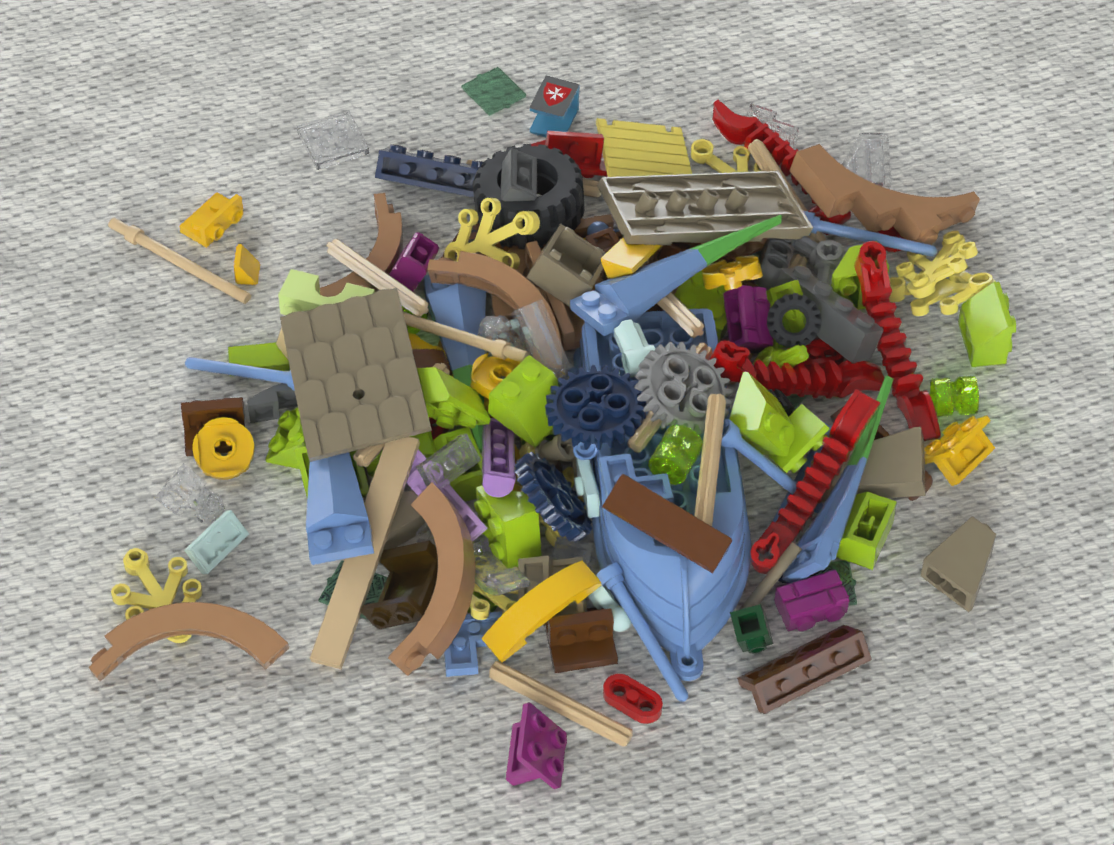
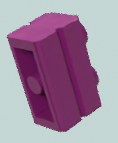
M415 232L401 252L389 275L414 292L419 282L428 272L429 259L436 257L440 249L438 244L420 232Z
M742 285L739 288L724 292L723 297L729 341L739 347L747 348L750 353H758L769 346H773V338L767 327L770 302L767 299L766 288Z
M834 569L777 587L774 602L779 614L782 616L787 631L798 629V631L803 632L811 629L817 622L826 619L828 622H835L841 619L847 613L849 596L844 586H842L837 571Z

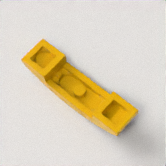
M583 560L560 570L514 603L482 637L483 642L498 660L503 663L527 644L526 637L571 602L575 601L579 604L602 586L601 581Z

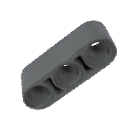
M767 238L759 256L763 276L753 280L758 287L766 288V291L775 287L781 270L789 267L796 239Z

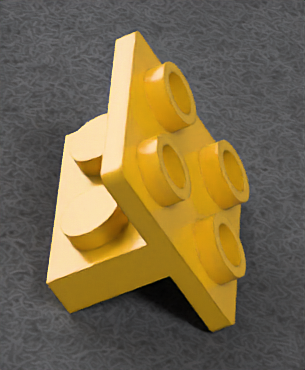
M988 415L977 419L975 416H972L961 424L953 422L942 431L944 434L942 438L934 440L925 447V464L934 462L951 486L959 484L995 449L982 430L991 421Z

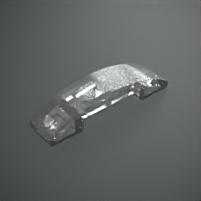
M483 533L472 542L475 554V584L483 591L499 596L530 586V580L517 567L507 569L489 551V541Z

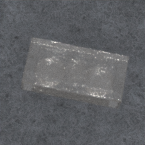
M460 434L417 465L416 468L426 486L433 482L439 490H442L481 461L468 435Z

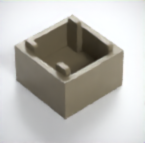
M560 224L541 251L526 278L571 307V299L590 291L604 268L601 257L605 255V251L593 246L575 234L569 227Z

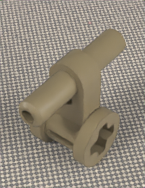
M560 433L551 441L543 440L535 448V454L539 453L542 459L545 457L550 465H556L560 460L572 462L574 478L577 477L576 456L573 453L572 438L563 442Z

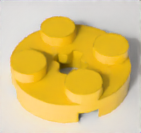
M735 257L736 262L727 263L726 260H722L705 267L702 270L705 289H714L724 285L725 290H732L741 287V281L761 278L763 274L758 257Z
M489 353L483 354L473 363L470 387L477 391L478 394L489 399V393L503 380L499 377L501 375L507 377L521 362L510 358L503 360L494 356L488 357Z
M222 417L208 421L193 440V455L196 464L205 475L215 479L228 480L238 477L249 469L250 463L254 458L255 447L251 433L232 418ZM226 441L227 446L233 447L232 451L227 453V456H221V453L215 452V448L220 447V442Z

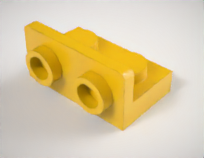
M216 192L179 226L180 233L207 248L214 240L218 241L227 228L240 221L244 214L242 197L235 194L231 199H228Z

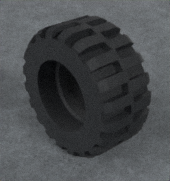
M523 144V147H515V145L507 147L504 152L500 150L494 153L492 159L487 158L474 176L475 211L479 217V225L483 217L481 211L482 201L485 198H496L501 203V210L495 217L490 233L513 222L516 214L521 211H533L539 217L540 226L536 233L532 235L517 233L503 240L502 244L511 248L512 246H518L519 249H525L526 243L537 241L539 247L543 248L560 224L575 230L584 216V188L581 170L567 154L563 155V152L557 148L549 149L547 145L542 144L538 146ZM511 148L537 158V194L542 196L537 197L535 200H501L502 161ZM490 202L489 210L492 211L493 205Z

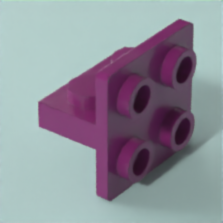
M530 702L523 704L521 721L512 725L505 780L515 786L541 778L553 789H558L561 787L562 774L564 772L567 733Z

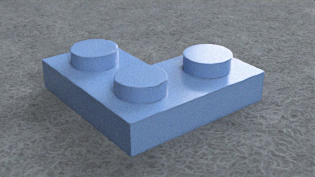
M630 453L599 457V468L606 498L619 477L625 474L673 503V494L667 473L636 477Z
M491 612L489 617L484 620H476L471 614H466L457 635L444 652L446 677L478 674L476 647H488L483 642L482 637L502 616V612Z

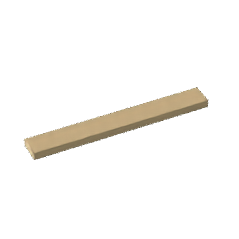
M406 437L386 442L364 502L372 529L374 553L344 559L310 656L311 662L342 670L361 615V608L365 604L420 445L417 438Z

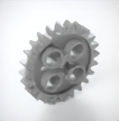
M669 342L665 347L660 344L654 351L651 350L638 366L640 370L635 377L640 381L635 385V389L643 391L637 400L646 401L647 405L643 408V411H652L654 414L651 421L654 422L660 419L662 421V430L669 425L672 427V435L674 436L679 430H682L684 438H687L692 432L696 438H699L705 428L708 397L711 394L724 395L726 400L725 419L729 414L727 409L732 405V401L727 398L733 391L725 388L730 379L721 378L720 376L725 369H716L714 367L717 359L713 358L708 361L706 359L707 351L704 350L700 354L696 353V346L694 344L686 350L684 342H680L677 347L672 342Z

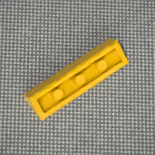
M622 238L601 257L607 278L612 279L633 274L662 245L626 244L624 238Z

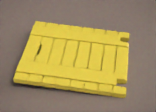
M596 119L598 134L604 136L602 153L608 177L692 174L681 127H671V132H667L663 125L613 120L612 125H607L606 119Z

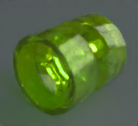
M959 376L955 381H952L949 377L931 379L930 396L937 417L952 416L954 411H957L959 415H975L978 413L979 390L975 376Z
M683 425L669 426L649 459L648 466L652 474L667 473L670 484L678 485L683 483L702 451L703 441L701 437L689 427Z

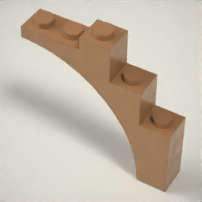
M820 144L797 151L790 168L792 175L828 218L839 214L844 215L851 210L867 231H886L893 226L904 239L929 245L936 242L939 231L946 230L957 223H966L971 220L980 201V198L974 191L950 197H924L884 188L851 172L835 160Z

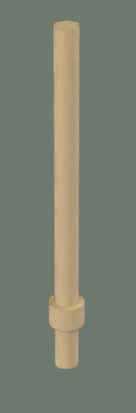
M115 217L109 221L108 227L122 234L124 239L133 245L139 244L243 304H246L251 299V294L148 237L137 226H129Z
M403 312L407 326L491 352L494 357L503 360L510 358L522 362L530 355L528 351L512 347L510 342L500 339L493 341Z

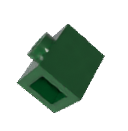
M761 604L730 612L737 643L742 652L748 651L750 654L759 653L766 650L768 645L774 644L767 616Z

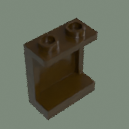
M430 540L383 550L379 562L389 571L381 596L378 602L363 605L360 611L376 628L384 629L418 622L424 615L434 593L438 573L437 549Z

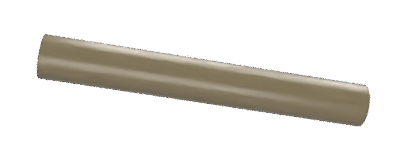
M791 542L777 563L770 569L739 610L759 605L801 552L802 549Z

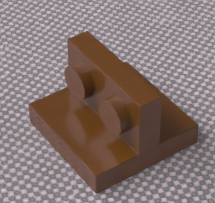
M243 397L205 401L195 400L181 403L186 456H194L193 440L200 429L212 419L232 418L245 427ZM226 441L220 442V447L215 448V452L228 453L232 451L233 447L227 446Z
M596 607L587 608V612L555 616L544 623L554 673L618 664V656L613 639L614 618L611 608H602L601 610H598Z

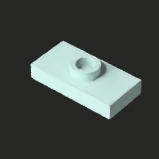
M576 457L577 477L574 478L577 496H583L588 518L598 517L600 506L599 492L590 460H580Z
M227 510L184 551L202 574H208L249 533L232 510Z

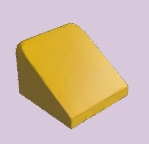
M238 244L234 259L235 282L237 284L256 285L259 279L260 263L242 244Z

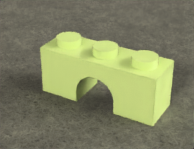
M291 269L278 294L280 314L288 315L292 312L315 309L320 305L343 302L351 297L374 294L375 289L346 283L340 294L326 297L320 295L318 275Z

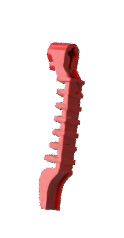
M719 99L713 103L712 120L719 132L729 142L737 145L744 144V147L748 149L750 143L759 139L764 143L777 165H781V171L784 176L787 177L791 174L790 168L796 152L799 151L798 149L794 150L790 146V142L782 140L779 137V133L770 130L769 125L761 123L757 117L738 115ZM791 174L792 183L796 186L800 184ZM801 186L802 192L807 195L808 193ZM812 199V203L815 206L808 212L815 213V216L820 217V220L843 225L851 219V211L844 215L839 214L828 218Z
M876 241L865 242L859 250L854 267L861 285L862 305L866 308L867 314L875 320V323L884 329L878 342L877 350L881 353L882 365L885 366L888 376L893 378L892 395L896 397L897 407L902 411L909 429L921 427L924 441L940 438L941 432L933 401L927 390H919L924 378L922 374H914L917 363L909 360L912 351L910 348H905L904 342L907 337L905 333H900L899 330L902 321L894 315L897 308L896 303L889 300L892 289L886 263V250L883 245Z
M720 341L709 360L717 359L714 364L716 369H725L720 375L721 378H728L730 382H738L740 384L743 372H749L767 390L772 389L774 391L779 389L786 396L798 394L799 397L812 395L813 398H818V396H825L827 399H832V397L844 398L854 393L856 389L859 391H880L885 379L881 368L867 361L852 364L847 360L837 365L833 360H829L824 369L818 363H812L809 370L803 364H797L794 370L789 363H784L780 368L774 361H770L767 367L761 360H756L754 365H752L748 359L750 351L730 341Z
M857 389L851 395L835 419L829 432V438L825 437L823 439L821 452L815 453L814 463L811 467L806 468L805 477L802 481L797 482L794 494L788 496L786 507L779 510L777 521H772L758 541L752 546L751 564L757 572L767 574L791 542L796 543V538L800 531L803 532L805 523L809 517L813 516L814 509L818 503L822 502L826 490L830 489L833 479L839 475L840 468L844 462L848 461L850 452L855 449L866 426L879 408V401ZM771 548V560L766 558L763 562L760 561L759 554L765 555Z

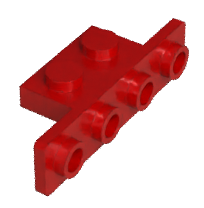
M547 131L545 145L549 149L557 148L563 152V155L567 154L579 166L583 178H593L594 175L608 177L605 161H601L604 136L602 134Z

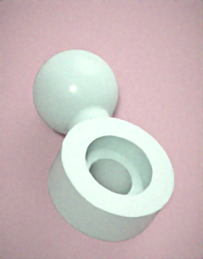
M600 586L588 596L598 610L602 608L612 609L614 631L622 632L631 626L632 623L623 607L618 606V602L606 586Z

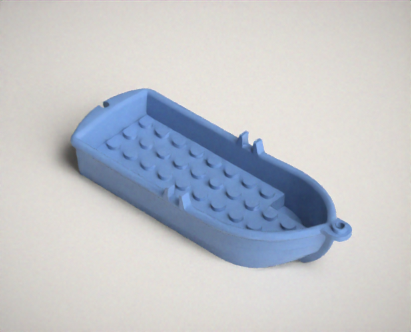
M689 309L704 324L703 335H698L695 338L690 337L665 311L645 312L634 321V323H639L648 345H654L655 348L660 344L665 347L669 342H672L677 347L680 342H684L686 350H688L693 344L698 346L699 343L704 342L712 348L713 353L718 344L713 313L709 309ZM584 321L580 348L573 355L574 367L578 370L579 367H582L586 372H590L592 365H595L597 371H601L607 365L608 372L612 373L616 368H620V376H623L625 371L622 363V353L614 338V332L603 336ZM632 377L631 381L638 379L636 377ZM730 407L727 409V410L729 411V414L727 415V417H726L724 420L730 418V414H731V408H730ZM668 425L664 430L660 426L640 453H636L628 447V440L631 436L626 434L624 444L617 439L613 441V448H610L607 443H602L601 450H598L596 456L590 459L600 501L599 516L592 517V525L600 570L612 563H619L624 571L622 575L625 579L623 582L624 586L659 645L669 651L670 663L678 677L683 681H693L699 678L703 672L702 649L720 632L731 617L730 612H733L739 603L749 575L751 534L738 451L734 447L721 446L712 527L732 539V543L713 574L602 508L607 498L599 468V457L630 453L636 477L667 473L673 494V504L692 515L695 514L704 432L699 438H696L693 432L687 438H684L682 430H679L675 436L672 435V427ZM611 589L610 592L618 602L619 606H621L620 602L618 601L617 597Z

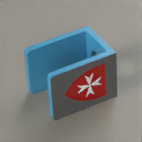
M546 75L530 105V111L538 113L530 127V133L546 137L547 131L568 132L579 110L580 84Z

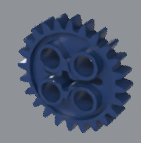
M592 365L590 372H586L582 367H579L578 375L569 371L568 380L558 378V386H551V394L546 396L547 404L545 408L548 425L553 426L554 435L561 433V440L563 442L572 438L573 447L582 442L584 443L585 450L591 444H595L597 450H601L602 443H607L610 448H613L614 440L617 439L624 444L625 434L631 437L635 434V428L638 429L642 424V420L646 418V412L643 411V408L647 403L646 401L637 400L643 391L635 389V385L639 381H631L630 373L620 376V368H616L611 373L608 372L607 365L601 371H597L595 365Z
M533 452L525 454L516 461L517 463L514 465L516 467L515 473L519 477L517 481L523 487L521 490L529 496L528 502L534 504L536 513L541 514L544 522H547L553 531L558 530L562 538L566 536L569 542L573 540L575 543L591 533L590 531L593 528L590 524L592 521L588 518L584 502L577 497L576 491L571 488V482H567L563 473L554 464L550 465L545 457L542 459L539 453L534 454Z

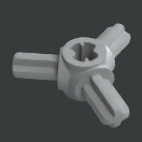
M803 236L802 239H796L794 248L809 257V263L814 266V273L817 275V279L831 286L832 274L849 247L861 245L865 242L842 247L841 244L832 240L816 243L810 238Z

